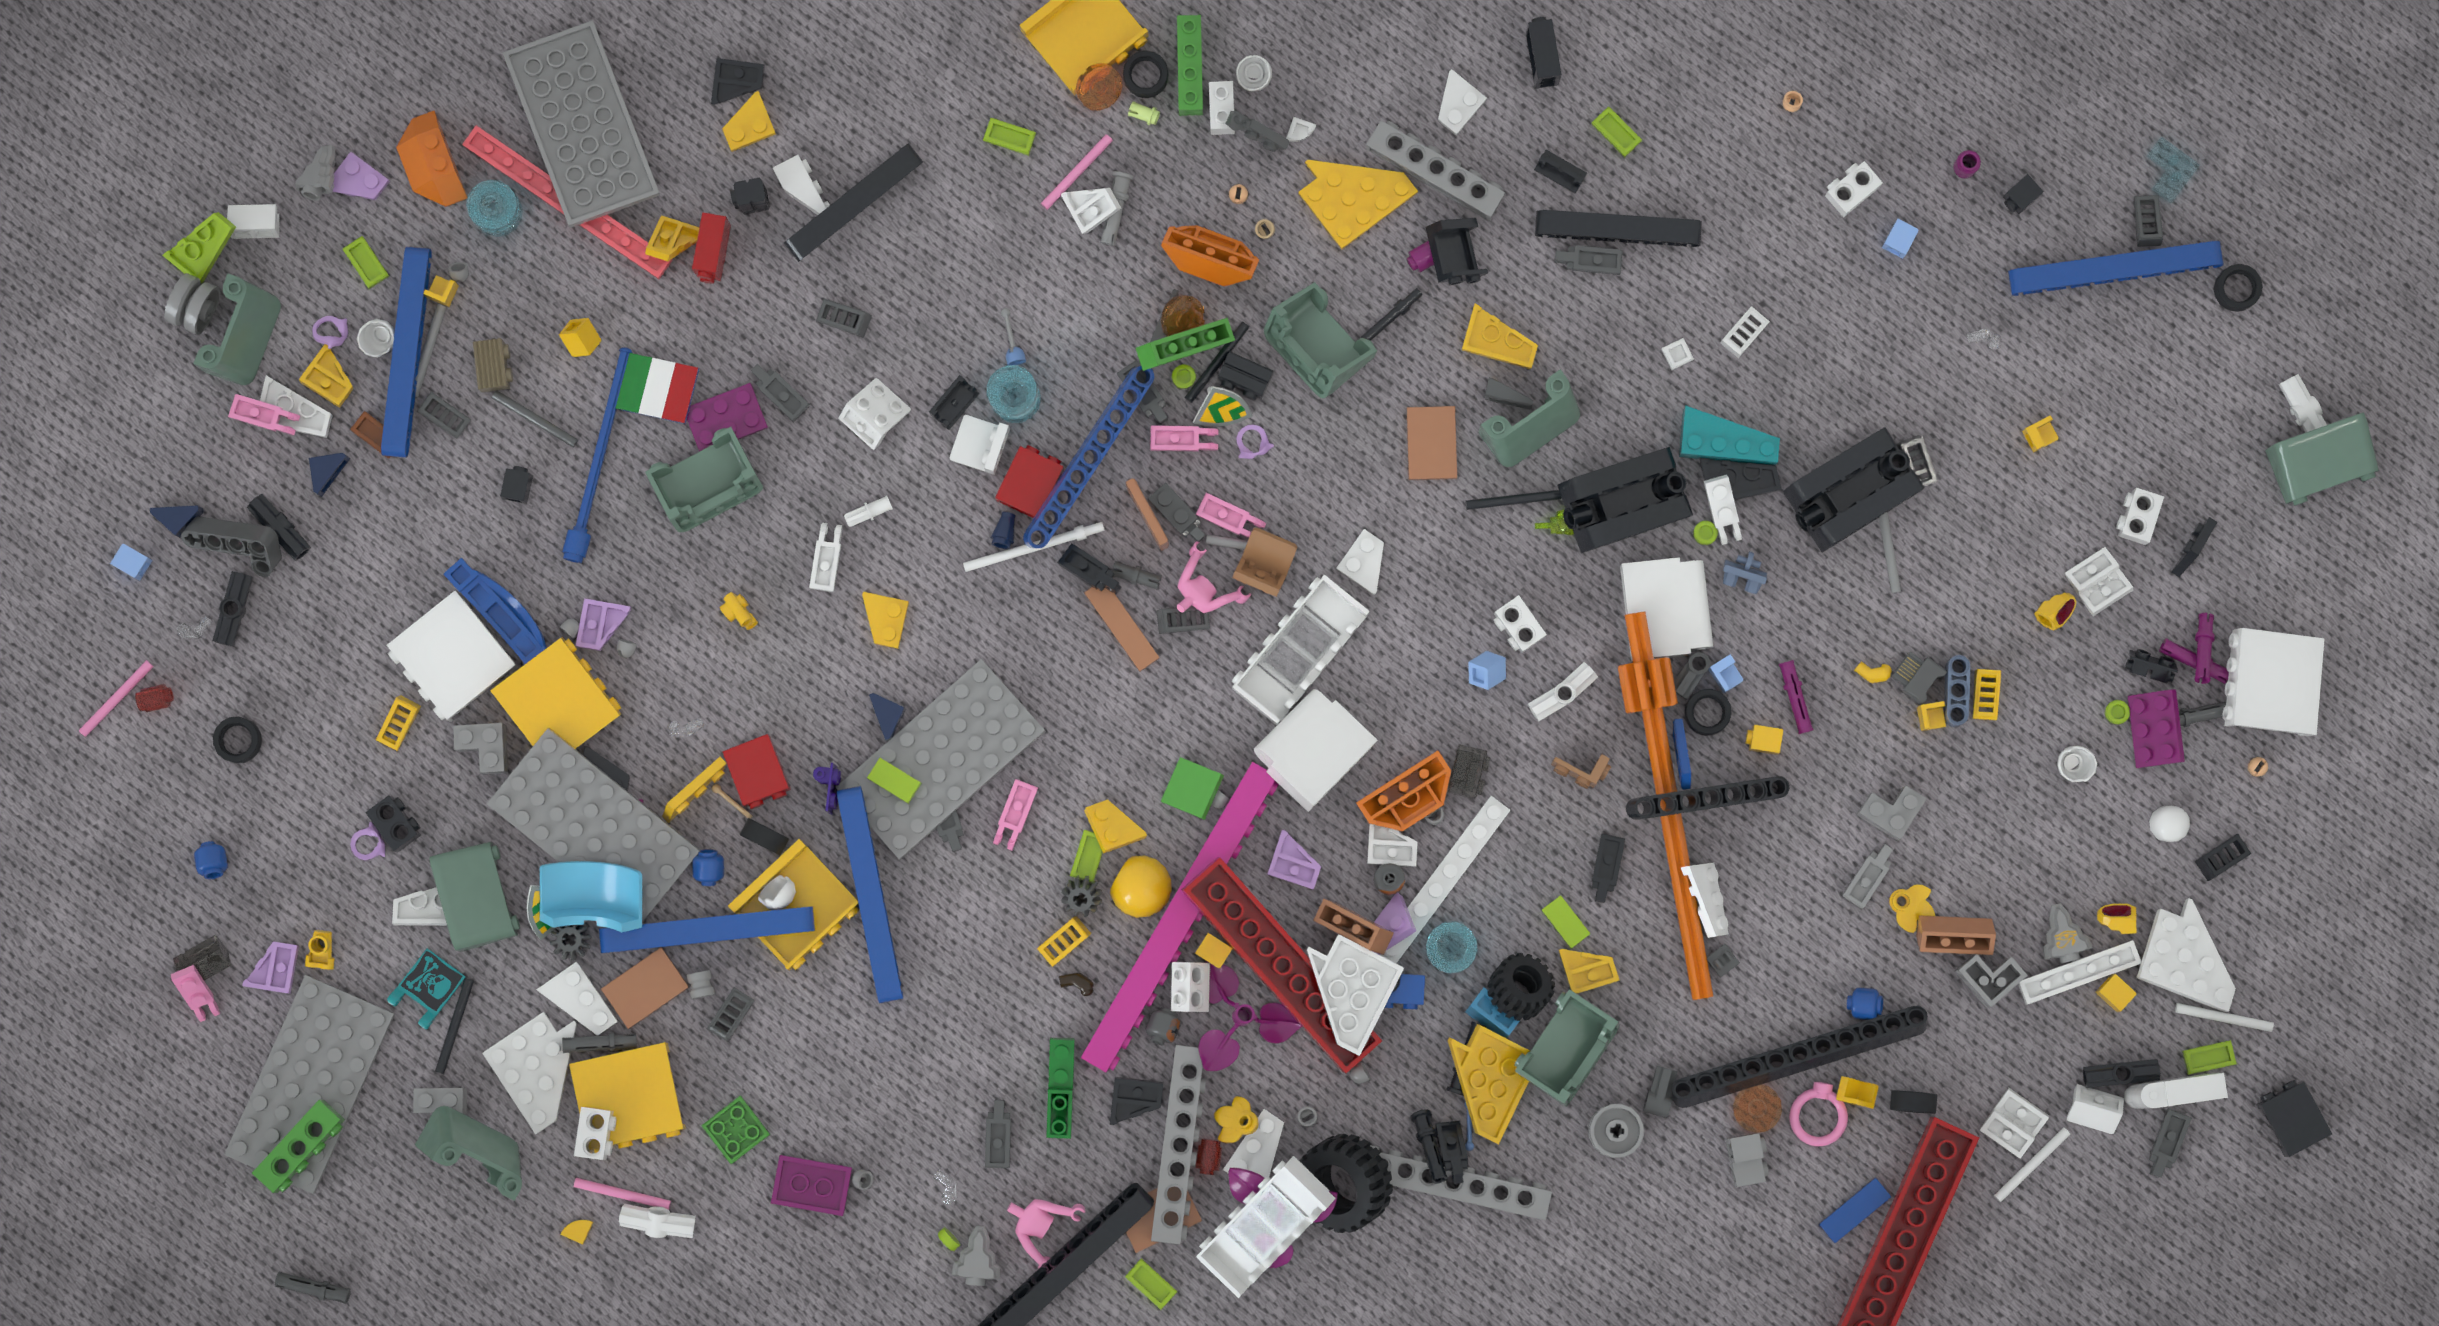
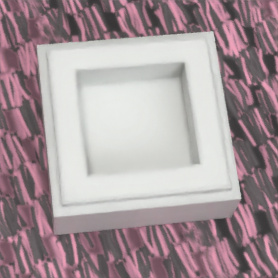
M1684 338L1661 349L1671 370L1694 360Z

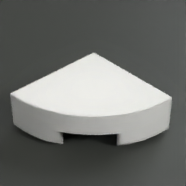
M1293 117L1286 139L1289 142L1302 141V139H1306L1307 136L1309 137L1313 133L1316 124Z

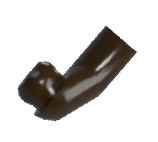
M1082 973L1059 976L1061 988L1075 986L1081 990L1083 996H1090L1094 991L1092 980Z

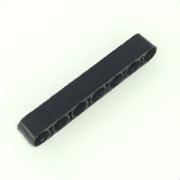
M909 143L906 144L787 239L784 245L799 262L922 164V159Z
M1538 210L1536 211L1535 236L1543 237V235H1548L1547 238L1561 239L1571 237V239L1591 240V238H1595V241L1615 242V240H1619L1622 243L1638 244L1639 241H1643V244L1663 245V243H1667L1669 246L1684 247L1690 244L1691 247L1701 246L1702 221Z
M1776 776L1637 797L1628 801L1626 812L1630 818L1640 820L1785 797L1789 792L1790 785L1786 778ZM1773 782H1775L1777 785L1776 793H1774L1772 790ZM1751 786L1755 788L1754 797L1750 794ZM1729 789L1733 792L1732 800L1727 795ZM1707 792L1711 796V801L1709 804L1705 800V795ZM1684 796H1686L1689 801L1687 807H1685L1683 804ZM1662 799L1666 802L1665 810H1662L1660 806ZM1639 803H1641L1644 807V811L1642 814H1640L1638 811Z

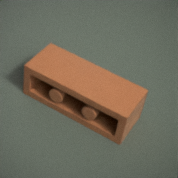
M1323 899L1313 920L1349 940L1384 955L1394 932L1327 899Z
M1919 916L1916 937L1920 952L1993 955L1996 932L1993 920L1988 918Z

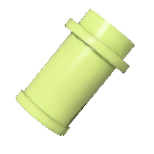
M1133 101L1130 105L1129 110L1131 111L1128 112V116L1143 120L1150 126L1151 124L1156 125L1160 111H1157L1156 107L1149 108Z

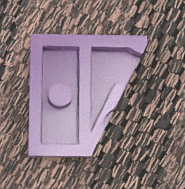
M350 152L334 173L333 192L376 200L390 181Z
M584 598L575 646L601 651L630 613L631 607Z
M1282 830L1267 875L1314 890L1321 866L1285 830Z
M1396 893L1374 921V923L1394 932L1386 950L1416 932L1403 896Z
M272 942L264 957L258 961L255 969L244 980L242 986L291 994L299 946Z

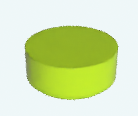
M1182 364L1173 370L1172 381L1176 387L1188 389L1195 383L1196 373L1191 366Z
M1701 521L1695 526L1693 536L1697 543L1710 545L1716 540L1718 530L1715 528L1714 523Z
M2114 700L2105 708L2106 719L2115 725L2126 722L2130 716L2129 706L2121 700Z
M944 1227L938 1232L939 1239L949 1250L955 1251L961 1245L947 1228Z

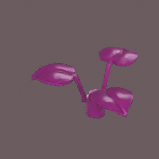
M1210 963L1209 1003L1216 1004L1223 999L1225 1003L1233 1006L1235 1010L1232 1013V1019L1235 1024L1226 1035L1221 1030L1214 1029L1207 1031L1201 1037L1198 1051L1202 1067L1206 1071H1219L1234 1063L1239 1055L1240 1046L1236 1040L1230 1037L1239 1026H1246L1252 1020L1256 1023H1261L1259 1026L1260 1035L1267 1042L1273 1044L1288 1040L1302 1027L1282 1004L1268 1003L1262 1006L1260 1009L1261 1019H1259L1250 1005H1239V1003L1229 1000L1227 997L1233 996L1237 992L1239 980L1237 974L1224 964L1221 968H1217Z
M1230 1168L1228 1171L1230 1191L1237 1201L1245 1204L1243 1200L1252 1191L1257 1194L1261 1190L1258 1185L1265 1178L1260 1174L1241 1168ZM1270 1191L1263 1199H1268L1274 1194ZM1330 1192L1336 1199L1314 1222L1323 1221L1331 1214L1337 1201V1192ZM1274 1196L1277 1206L1280 1207L1275 1222L1279 1227L1284 1210L1287 1207ZM1259 1233L1253 1243L1265 1253L1278 1239L1273 1234L1271 1236L1267 1233ZM1292 1244L1270 1265V1268L1281 1267L1291 1260L1294 1252Z

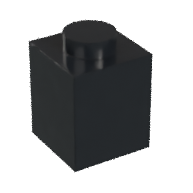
M2027 174L2003 196L2006 200L2004 204L2011 212L2014 213L2016 211L2020 214L2040 197L2044 191Z
M514 466L513 469L506 468L500 494L502 499L527 504L533 475L527 472V468Z

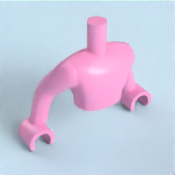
M1196 541L1189 550L1191 557L1179 579L1178 589L1185 599L1177 605V609L1183 613L1192 605L1202 613H1208L1233 601L1240 604L1245 603L1251 596V593L1243 595L1241 590L1244 586L1242 585L1235 592L1212 600L1217 591L1207 578L1199 575L1190 580L1198 560L1207 551L1206 549L1199 551L1196 548L1199 542Z
M1034 1199L1025 1209L1012 1202L1007 1208L1008 1212L1019 1217L1015 1233L1025 1251L1039 1264L1038 1268L1046 1263L1050 1257H1043L1033 1245L1029 1236H1035L1040 1239L1044 1237L1054 1220V1217L1048 1212L1071 1216L1074 1221L1078 1222L1081 1218L1074 1214V1212L1080 1210L1085 1213L1086 1211L1082 1204H1075L1070 1208L1040 1199Z

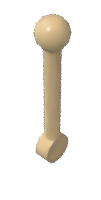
M719 784L712 786L713 793L720 794L747 818L751 819L753 817L722 791Z

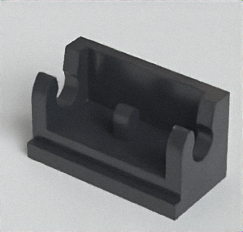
M959 375L930 409L929 413L940 424L950 430L980 393L965 378Z

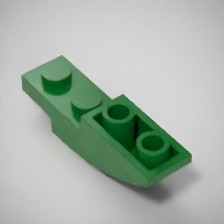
M1050 1038L1046 1138L1071 1139L1075 1038Z

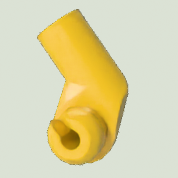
M1862 661L1854 670L1870 683L1884 682L1890 678L1892 673L1891 667L1887 664L1871 669Z

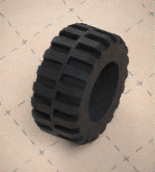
M1338 1134L1328 1137L1308 1150L1307 1154L1303 1155L1299 1161L1330 1192H1337V1201L1331 1214L1323 1221L1315 1222L1317 1224L1322 1223V1227L1329 1231L1334 1228L1336 1233H1344L1345 1231L1348 1233L1355 1232L1379 1217L1385 1211V1207L1389 1205L1391 1200L1389 1195L1393 1191V1185L1390 1184L1392 1175L1391 1171H1388L1386 1168L1388 1166L1386 1159L1381 1158L1379 1155L1381 1152L1376 1147L1373 1149L1369 1141L1365 1139L1360 1141V1137L1353 1134L1349 1136L1347 1134ZM1332 1165L1344 1169L1352 1177L1357 1189L1356 1201L1346 1199L1336 1190L1331 1179Z

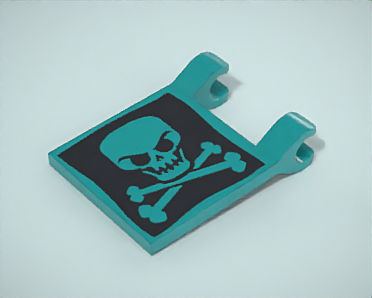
M427 948L398 987L390 994L387 1001L392 1006H397L405 994L428 1010L418 1022L422 1028L427 1030L466 976Z

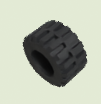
M1517 953L1516 956L1514 954L1508 956L1489 978L1487 987L1490 988L1488 996L1493 998L1491 1000L1492 1005H1496L1498 1007L1497 1011L1500 1013L1504 1012L1506 1014L1505 1017L1509 1019L1514 1017L1515 1020L1520 1021L1523 1018L1526 1021L1531 1017L1534 1018L1547 1005L1555 992L1553 990L1555 982L1551 981L1553 974L1547 971L1549 967L1546 964L1542 965L1539 958L1533 959L1530 954L1524 956L1523 953ZM1513 980L1522 983L1527 988L1529 994L1519 990Z

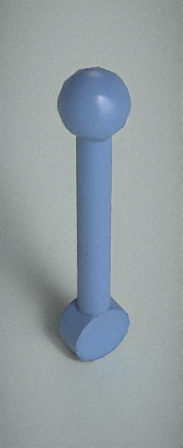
M1467 1108V1142L1465 1147L1467 1151H1472L1474 1149L1472 1122Z

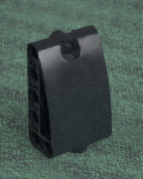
M1886 427L1798 479L1787 487L1783 493L1796 512L1795 518L1798 525L1804 531L1809 532L1823 553L1870 524L1884 513L1889 512L1925 487L1914 470L1909 466L1910 458L1908 454L1898 449L1896 442ZM1892 459H1896L1899 462L1900 468L1893 465Z
M1670 447L1574 477L1557 485L1565 506L1563 512L1565 524L1569 529L1573 530L1580 553H1585L1693 516L1687 495L1684 493L1687 484L1683 474L1677 472V466ZM1669 480L1673 483V488H1671Z

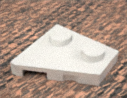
M1451 69L1438 121L1457 136L1487 100V97Z
M1111 188L1064 192L1061 194L1082 234L1089 233L1121 209Z
M1364 529L1336 569L1375 595L1384 542Z
M1369 824L1367 864L1383 865L1392 863L1398 866L1416 867L1417 841L1401 834L1397 830Z

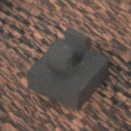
M1723 944L1707 957V962L1720 978L1740 963L1726 944Z

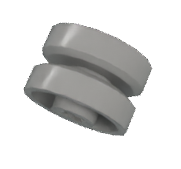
M185 273L175 284L165 308V321L175 326L184 324L186 331L200 335L209 325L220 298L219 287L209 282H204L201 285L199 278Z
M1608 1104L1599 1108L1592 1115L1588 1125V1137L1592 1146L1600 1154L1610 1158L1625 1157L1632 1154L1640 1146L1644 1136V1128L1640 1116L1631 1107L1623 1104ZM1615 1126L1620 1130L1616 1136L1610 1132L1611 1128Z

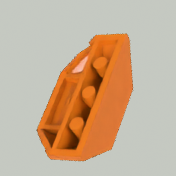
M435 110L413 118L396 147L413 192L444 207L468 199Z
M1197 225L1177 228L1175 226L1169 227L1161 244V247L1180 271L1224 287L1252 279L1259 263V259L1252 254L1243 242Z
M1436 751L1359 800L1356 804L1369 824L1403 832L1444 805L1451 769L1440 752Z

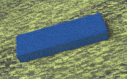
M1674 719L1672 736L1680 786L1682 790L1691 789V767L1683 719Z
M1874 1178L1821 1221L1819 1226L1833 1243H1836L1890 1199L1891 1195L1877 1178Z

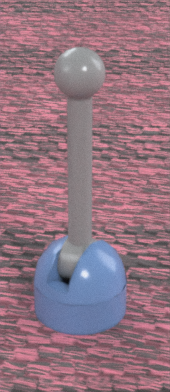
M1004 308L1001 310V316L1005 319L1011 346L1006 353L1007 365L1023 364L1026 362L1025 354L1020 347L1015 346L1009 320L1010 310Z

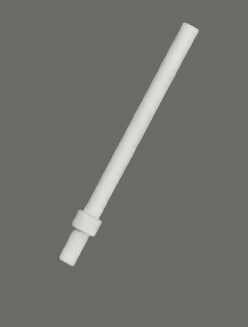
M1102 522L1085 527L1080 525L1074 527L1072 531L1052 536L1048 544L1043 548H1029L1025 544L964 562L963 565L965 571L968 572L1075 539L1081 541L1087 539L1086 536L1105 531ZM1041 540L1035 541L1033 543L1037 545Z

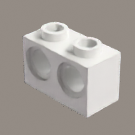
M1233 81L1209 82L1211 135L1235 134V131L1225 124L1230 111H1234Z
M1865 161L1859 166L1857 163L1853 164L1845 171L1846 177L1841 181L1837 178L1827 186L1829 191L1825 197L1843 218L1883 184ZM1863 175L1867 179V184L1859 185L1855 177ZM1840 190L1846 191L1849 199H1839L1837 192Z
M2139 488L2132 490V493L2128 492L2123 506L2127 507L2125 515H2120L2116 529L2120 530L2118 536L2143 545L2150 543L2164 496ZM2138 499H2144L2147 502L2146 510L2138 508ZM2131 521H2135L2140 525L2139 533L2131 531L2129 526Z
M1519 595L1494 613L1496 617L1493 619L1494 623L1501 632L1505 630L1510 636L1507 641L1514 651L1519 649L1523 653L1547 635ZM1514 610L1518 615V619L1515 622L1507 621L1505 619L1506 611ZM1521 630H1528L1532 635V639L1528 642H1523L1518 634Z
M1172 962L1171 1011L1209 1012L1210 963Z
M581 1107L574 1156L606 1160L607 1155L611 1156L613 1141H609L610 1132L615 1131L617 1119L613 1116L614 1111ZM598 1114L604 1119V1124L599 1129L595 1128L592 1124L593 1117ZM592 1139H596L600 1143V1150L597 1153H592L588 1148L589 1142Z

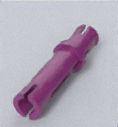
M2206 612L2198 615V632L2195 634L2197 654L2194 680L2199 683L2200 678H2202L2201 684L2209 683L2211 679L2212 643L2215 641L2213 633L2214 615L2210 613L2209 619H2207L2208 613Z
M2167 638L2164 640L2159 649L2160 653L2196 669L2195 652ZM2211 658L2210 677L2226 684L2229 677L2227 668L2213 662Z
M1794 660L1781 663L1779 667L1785 683L1783 688L1787 690L1798 734L1813 731L1814 729L1812 728L1801 690L1803 684L1798 679Z

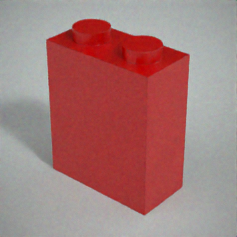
M702 212L692 270L700 278L701 282L714 284L715 280L721 281L731 224L726 216Z
M1027 445L1026 448L1019 447L995 499L997 502L1034 518L1065 469L1061 465V460L1050 455L1048 458L1039 455L1040 451Z
M769 734L722 751L744 807L750 806V809H755L764 805L763 800L771 797L773 800H778L787 796L786 791L791 790Z

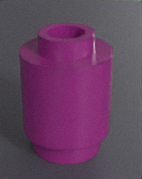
M1971 150L1960 153L1953 164L1955 174L1964 179L1974 176L1981 165L1980 157ZM1963 163H1967L1969 168L1965 167Z
M1429 241L1408 252L1409 257L1406 260L1413 271L1417 269L1421 273L1434 265Z

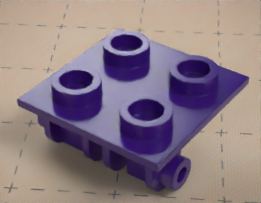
M831 763L830 768L817 767L813 771L815 780L821 784L828 785L825 811L831 815L833 809L837 810L838 807L835 785H840L841 771L837 769L838 766L834 763Z

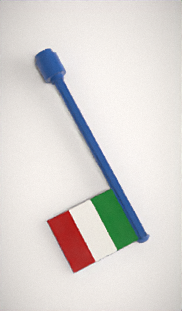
M626 347L619 349L620 355L577 523L573 530L567 531L562 550L564 553L563 559L582 563L583 558H586L591 535L587 534L588 530L586 527L616 410L686 424L699 373L698 367L633 354L632 350Z

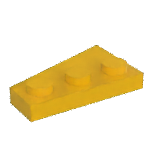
M1475 303L1462 351L1531 369L1538 345Z
M721 757L717 758L667 803L662 817L670 823L678 814L684 812L695 797L698 799L707 791V786L712 781L716 783L724 776L725 772L723 770L727 763Z

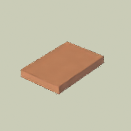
M1455 406L1407 407L1409 480L1457 479Z
M1132 478L1126 481V488L1160 550L1167 549L1169 547L1168 538L1136 480Z
M661 947L601 988V990L626 1027L630 1029L684 992L689 986Z
M1172 1187L1167 1192V1197L1171 1201H1178L1182 1195L1181 1190L1177 1187ZM1158 1188L1148 1192L1154 1199L1152 1208L1126 1232L1136 1253L1158 1243L1151 1241ZM1187 1191L1186 1201H1191L1189 1216L1184 1215L1183 1225L1189 1228L1201 1222L1202 1219ZM1168 1212L1164 1216V1222L1169 1226L1177 1224L1179 1219L1175 1212Z

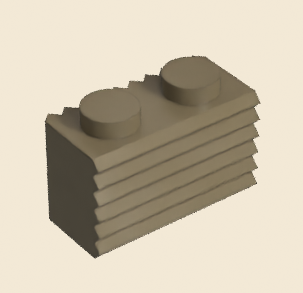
M502 338L474 341L473 349L478 390L480 392L510 389L509 382H513L512 369L507 367V359L510 358L509 345L505 344Z

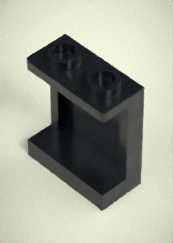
M1476 218L1440 220L1425 227L1438 283L1448 282L1449 285H1456L1466 280L1467 284L1481 281L1480 277L1488 274V269H1478L1469 231L1478 227Z
M2295 1080L2282 1086L2283 1091L2277 1094L2272 1091L2260 1097L2262 1102L2256 1104L2258 1109L2263 1111L2282 1146L2280 1150L2284 1157H2291L2332 1135L2305 1082L2296 1083Z

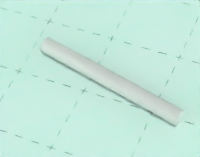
M2176 1003L2175 1013L2269 1032H2272L2274 1027L2273 1022L2180 1003Z
M2063 1127L1994 1195L1997 1200L2002 1202L2071 1135L2069 1131Z

